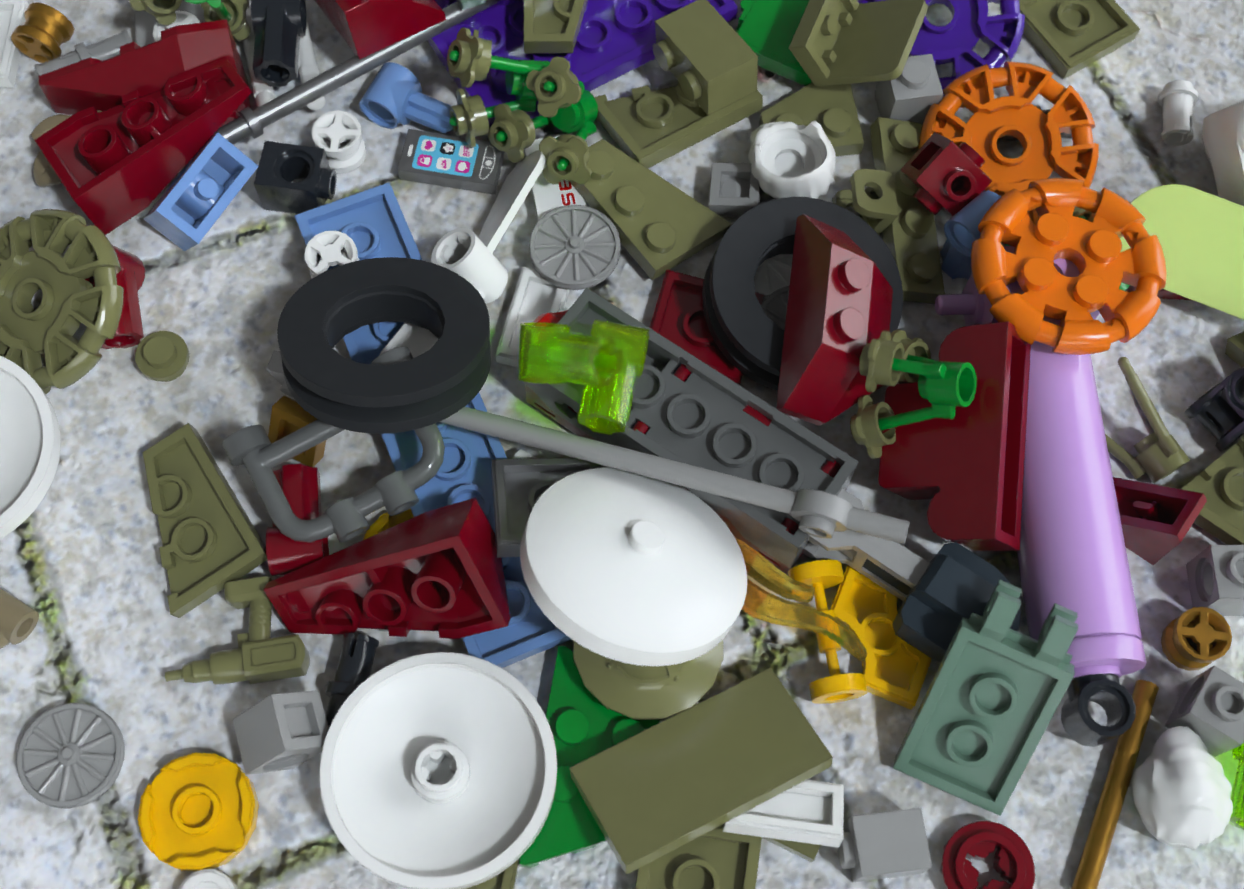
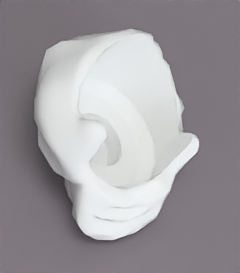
M812 121L807 126L797 125L793 122L765 123L751 132L750 141L752 145L748 155L751 163V173L759 181L761 189L775 199L785 197L818 199L819 196L827 194L829 185L835 183L833 175L836 168V152L817 121Z
M1176 726L1163 732L1156 741L1151 755L1134 771L1131 781L1134 804L1147 831L1153 834L1158 841L1165 843L1169 847L1190 848L1195 851L1199 844L1207 845L1223 834L1233 812V804L1230 798V792L1232 791L1231 783L1224 775L1222 764L1208 753L1201 737L1189 727Z

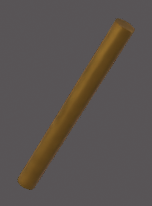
M1146 680L1136 681L1132 694L1136 706L1135 719L1131 728L1118 738L1071 889L1098 888L1159 687L1152 682Z

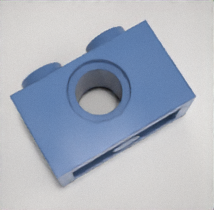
M217 132L187 163L143 220L183 251H186L200 243L259 166Z

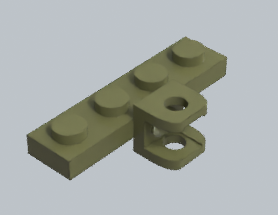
M878 117L870 126L875 169H859L855 171L849 179L851 189L838 191L832 198V203L845 209L846 207H852L859 213L860 218L872 227L879 236L883 233V241L889 248L899 269L903 287V301L935 304V299L938 295H945L934 214L927 210L913 196L919 188L900 171L920 149L922 123Z

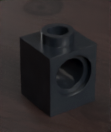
M265 141L254 181V186L264 210L299 214L325 205L326 199H333L337 177L336 171L329 167L325 149ZM298 178H305L300 182H292Z

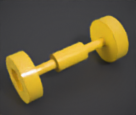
M817 560L791 568L787 572L790 589L795 592L814 593L817 612L813 613L812 617L819 653L826 654L830 675L809 683L812 703H837L867 694V687L863 674L840 673L836 651L841 650L834 610H828L824 589L837 586L845 580L841 562L838 560Z

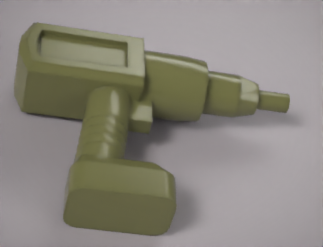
M263 576L226 582L224 584V593L227 603L235 609L249 608L250 610L248 633L237 634L238 648L214 652L210 654L208 659L195 660L183 665L182 669L166 671V682L183 679L184 682L190 683L213 681L215 685L242 681L255 684L305 676L310 665V656L299 635L271 638L272 603L263 589L268 582L273 581L272 578Z

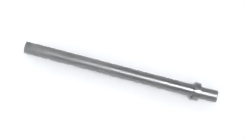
M487 0L485 4L462 10L459 3L455 2L442 9L445 13V21L360 60L357 56H354L254 110L247 107L239 111V118L220 127L216 133L221 134L231 144H235L250 135L255 139L264 134L263 128L501 0Z

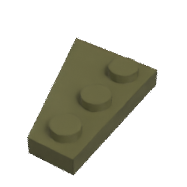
M679 81L677 86L651 91L649 85L631 89L632 96L609 101L606 94L595 97L598 104L596 119L625 154L646 168H650L762 110L763 96L757 90L707 115L695 100L690 101L686 98Z
M604 139L588 147L590 156L587 166L592 171L590 179L585 184H577L575 181L569 180L591 208L602 212L613 222L619 233L620 243L652 281L664 274L666 270L674 268L721 239L732 225Z
M189 423L143 452L152 510L158 516L163 545L159 547L162 567L167 569L171 594L167 595L170 614L178 618L223 590L226 582L238 580L267 561L265 544L197 429Z

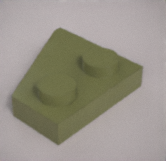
M812 82L760 114L759 127L765 123L780 121L807 126L810 122L817 121L836 152V157L862 153L864 139L851 84L815 87Z

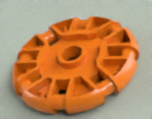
M1005 62L1004 67L991 69L986 64L974 68L953 80L943 89L945 96L938 104L931 105L926 114L920 135V148L935 132L953 141L957 146L962 142L967 143L985 160L980 169L992 182L984 191L995 192L1001 197L1012 189H1017L1020 192L1027 190L1032 181L1048 179L1053 171L1062 178L1084 181L1083 187L1089 188L1096 172L1099 144L1093 142L1091 130L1096 125L1088 106L1079 93L1071 85L1066 88L1052 78L1053 72L1022 62ZM1005 87L1009 96L994 98L993 88ZM1038 94L1054 104L1047 115L1031 104ZM960 107H966L974 113L967 123L955 116ZM1060 133L1071 134L1073 146L1062 147ZM1007 135L1017 138L1022 145V155L1014 159L1004 157L998 151L997 140ZM1035 209L1027 212L1033 223L1038 222L1040 216Z
M1070 178L1041 179L1032 181L1028 189L1022 192L1012 189L998 199L981 219L978 225L981 235L979 239L972 243L971 268L978 294L986 295L992 305L989 312L998 322L1009 321L1015 326L1021 340L1031 345L1034 341L1052 346V352L1066 355L1096 354L1109 350L1111 343L1118 340L1123 343L1128 342L1150 323L1161 304L1157 294L1159 290L1165 288L1167 270L1163 249L1158 237L1148 234L1142 225L1146 220L1145 217L1132 204L1104 187L1099 192L1083 187L1084 181ZM1075 207L1092 212L1090 221L1072 216ZM1035 209L1040 216L1038 222L1033 223L1027 212ZM1121 237H1124L1130 246V249L1121 252ZM1001 242L1016 247L1014 252L1005 251ZM1054 260H1070L1077 266L1079 276L1067 277L1062 275L1055 268ZM1017 280L1024 293L1011 294L1006 285ZM1121 282L1136 287L1135 291L1127 292L1119 289ZM1098 310L1105 323L1093 320L1090 313ZM1044 315L1060 320V324L1056 325L1044 321Z

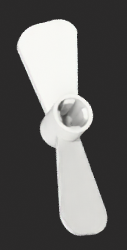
M539 150L520 161L507 176L479 237L469 228H457L444 235L433 249L432 263L445 267L465 278L478 290L485 304L498 299L507 284V270L492 253L545 166L546 158ZM405 322L384 347L380 355L394 348L406 346L409 348L413 358L430 350L439 339L428 329Z

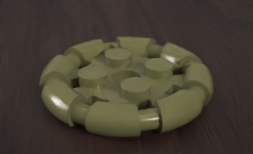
M58 209L35 210L31 213L30 218L25 219L18 216L0 228V356L14 362L25 370L45 394L50 392L52 386L64 389L74 384L103 357L99 350L106 338H114L122 314L124 289L117 285L116 274L121 271L117 254L106 235L95 225L86 226L85 218ZM68 245H70L67 252L64 255L63 253ZM33 246L34 250L29 252V248ZM94 276L95 287L85 279ZM41 289L43 295L42 302L38 309L34 311L31 301L34 294ZM82 323L87 328L78 341L73 335ZM45 353L46 366L42 367L41 354Z

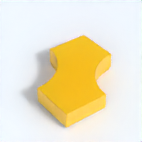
M847 565L843 573L845 580L839 584L830 610H834L836 623L850 635L858 648L867 692L912 710L916 705L932 659L895 635L892 623L898 613V597Z

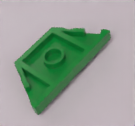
M564 646L558 647L546 713L556 748V789L549 815L532 845L520 857V867L530 868L539 865L540 862L573 852L574 854L590 849L597 844L607 841L574 784L570 774V767L660 723V719H632L607 709L585 688L573 660V651Z

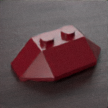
M805 214L798 216L796 222L776 409L782 413L820 426L858 403L860 396L872 393L866 391L865 383L867 376L860 374L859 359L866 343H871L872 339H879L882 331L890 332L893 288L874 261L845 232ZM878 384L876 390L884 385Z

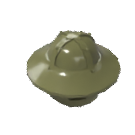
M723 640L700 657L669 666H641L623 663L597 654L577 642H573V660L585 688L607 709L632 719H667L693 707L713 687L724 659Z

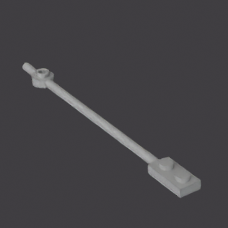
M273 350L266 370L282 385L280 390L284 394L293 397L284 378L281 354L279 351ZM463 407L457 413L439 421L451 426L791 514L794 519L800 522L799 529L819 538L829 539L833 537L834 532H843L848 529L905 544L910 521L853 507L845 499L827 492L812 489H800L794 492L469 407Z

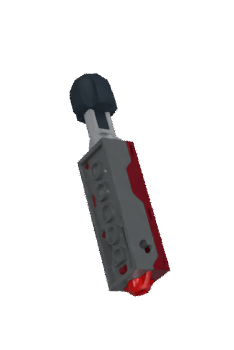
M588 288L582 292L569 310L541 314L529 327L524 337L527 361L523 365L526 402L577 436L794 492L800 489L827 492L845 499L853 507L864 510L861 500L846 491L859 461ZM682 486L699 497L719 515L737 542L785 574L795 566L802 554H805L814 561L838 560L841 564L846 563L904 601L892 623L895 635L940 663L962 618L969 619L972 612L983 617L987 602L998 581L1002 580L1011 584L996 567L957 542L944 544L929 563L894 541L848 529L843 532H834L833 537L829 539L815 537L799 529L800 522L794 519L791 514ZM1020 608L1010 626V629L1017 632L1021 620Z

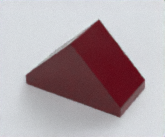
M1113 477L1125 547L1152 565L1156 564L1182 542L1207 502L1204 493Z

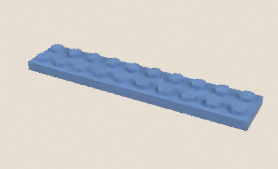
M390 182L294 215L306 246L319 233L339 231L353 239L358 251L359 260L385 257L422 260ZM339 265L329 266L327 270L338 267ZM385 321L365 325L345 335L343 340L351 360L362 364H370L380 355L384 347L405 322ZM480 393L465 406L487 412ZM437 422L436 425L441 432L445 446L443 463L436 476L425 485L414 490L419 498V502L410 508L413 517L430 510L476 497L495 533L491 466L492 460L507 459L499 438ZM414 430L381 434L395 471L406 470L419 462L422 457L423 448ZM502 557L510 613L509 625L462 638L468 655L487 660L501 668L572 640L558 629L536 604L525 582L520 557Z

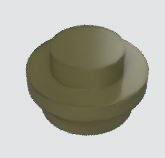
M158 331L146 336L139 343L135 352V361L141 373L151 380L161 382L172 381L180 377L184 373L190 357L185 341L178 334L170 331Z

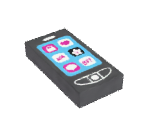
M408 129L398 166V175L401 180L495 194L505 152L498 150L489 141L476 140V147L469 148L464 137Z

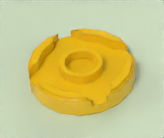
M191 753L171 760L159 770L161 773L154 778L152 784L148 783L140 800L138 824L143 842L160 861L181 871L197 872L227 864L246 847L257 825L259 802L253 782L237 764L214 753Z

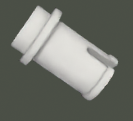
M1171 81L1163 87V91L1158 96V103L1163 108L1161 140H1164V143L1167 145H1185L1194 138L1193 106L1198 101V93L1193 89L1192 83L1188 81Z

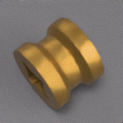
M31 3L25 11L24 17L26 21L24 25H19L15 28L11 35V40L26 56L37 62L44 63L61 56L60 45L71 39L74 33V26L65 15L51 6L42 3Z
M1193 607L1185 611L1178 618L1168 623L1161 636L1162 650L1167 659L1176 667L1187 671L1200 670L1221 658L1229 650L1232 641L1231 629L1225 618L1217 611L1207 607ZM1186 638H1191L1197 644V650L1194 649Z

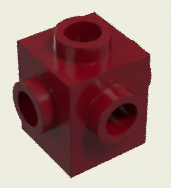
M936 132L900 170L919 188L913 196L935 216L940 210H943L953 217L982 193L992 182L980 169L985 160L965 142L957 146L953 141Z

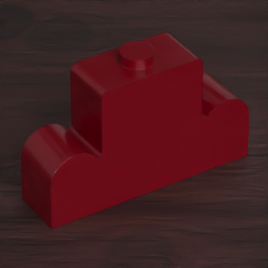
M1009 321L964 326L955 329L946 336L940 346L939 361L969 362L973 365L976 372L977 387L972 403L968 407H956L953 419L933 418L895 427L896 441L893 444L882 446V456L880 457L879 485L908 500L932 499L927 512L928 524L932 531L951 543L957 542L966 549L973 551L1020 550L1031 344L1021 340L1015 326ZM918 382L896 384L894 387L889 386L886 389L885 403L892 408L895 415L932 406L928 400L920 396ZM890 429L882 430V434Z

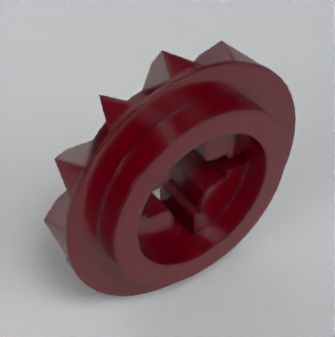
M978 821L967 824L958 829L943 846L944 852L939 871L943 875L947 889H976L979 883L977 881L979 871L971 866L972 862L965 858L969 860L973 858L980 861L992 853L995 848L997 850L993 856L995 859L993 868L1008 883L1004 880L991 879L979 887V889H1033L1035 866L1031 852L1018 834L1002 824L991 821Z

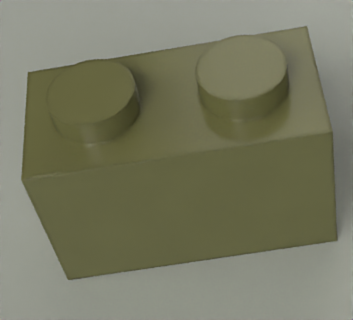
M697 0L655 21L656 43L653 44V53L657 63L664 71L669 70L675 76L686 98L690 101L695 100L707 115L757 91L758 56L707 0Z

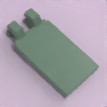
M1002 580L998 581L993 590L983 617L972 612L969 619L962 618L895 756L893 766L898 771L1001 816L1075 675L1074 665L1070 663L1072 655L1068 654L1067 651L1078 631V624L1075 623L1077 612L1054 603L1042 626L1038 640L1010 629L1021 606V600L1019 599L1021 588Z

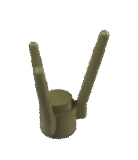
M1120 357L1118 365L1154 432L1133 446L1139 454L1136 457H1133L1105 434L1108 452L1121 461L1135 479L1147 474L1155 484L1188 463L1190 459L1172 434H1169L1129 360L1126 357Z

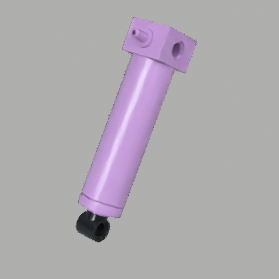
M1003 246L1005 251L1013 253L1016 248L1014 246ZM1054 260L1055 268L1062 275L1067 277L1079 276L1077 266L1070 260ZM971 274L961 294L938 295L935 299V310L938 315H964L965 326L998 323L989 312L992 305L986 295L978 294L973 274ZM1017 280L1006 285L1011 294L1024 293ZM1098 310L1090 313L1093 320L1100 314ZM1044 315V321L1056 325L1060 324V320ZM1034 341L1030 352L1020 550H1016L1029 637L1038 640L1042 626L1054 603L1077 612L1075 623L1078 624V631L1067 651L1068 654L1072 655L1070 663L1074 665L1075 675L1067 688L1068 699H1066L1061 709V722L1065 732L1072 740L1083 746L1095 747L1111 741L1131 728L1135 719L1136 706L1132 695L1124 686L1120 685L1119 678L1143 669L1147 663L1143 641H1141L1142 635L1091 354L1066 355L1052 352V346ZM1089 701L1099 704L1105 710L1107 715L1106 726L1096 723L1091 718L1088 711Z

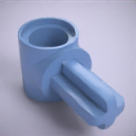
M386 62L382 65L359 102V107L363 114L372 122L384 128L394 129L399 123L407 125L412 120L443 134L453 130V126L449 123V108L451 105L422 94V88L417 77L407 68L397 63Z

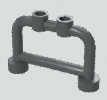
M397 347L378 356L370 364L389 365L413 359V356L408 347ZM317 419L282 439L271 443L264 427L258 424L240 429L222 442V446L233 466L245 465L276 527L283 535L294 541L313 542L334 533L339 542H346L360 536L370 528L365 516L385 506L389 516H394L412 508L419 502V498L414 490L425 485L436 476L443 463L445 450L442 435L436 423L416 429L414 431L423 448L422 457L419 462L406 470L396 471L383 477L375 483L374 487L355 497H349L331 505L325 510L324 514L315 519L302 520L294 514L272 468L345 429L332 426Z

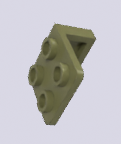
M809 0L789 49L815 87L894 80L903 72L927 13L928 5L925 0H886L861 4L857 0Z

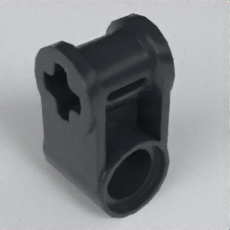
M1244 366L1232 372L1226 379L1206 392L1184 412L1189 418L1196 417L1217 440L1215 446L1220 452L1244 434Z

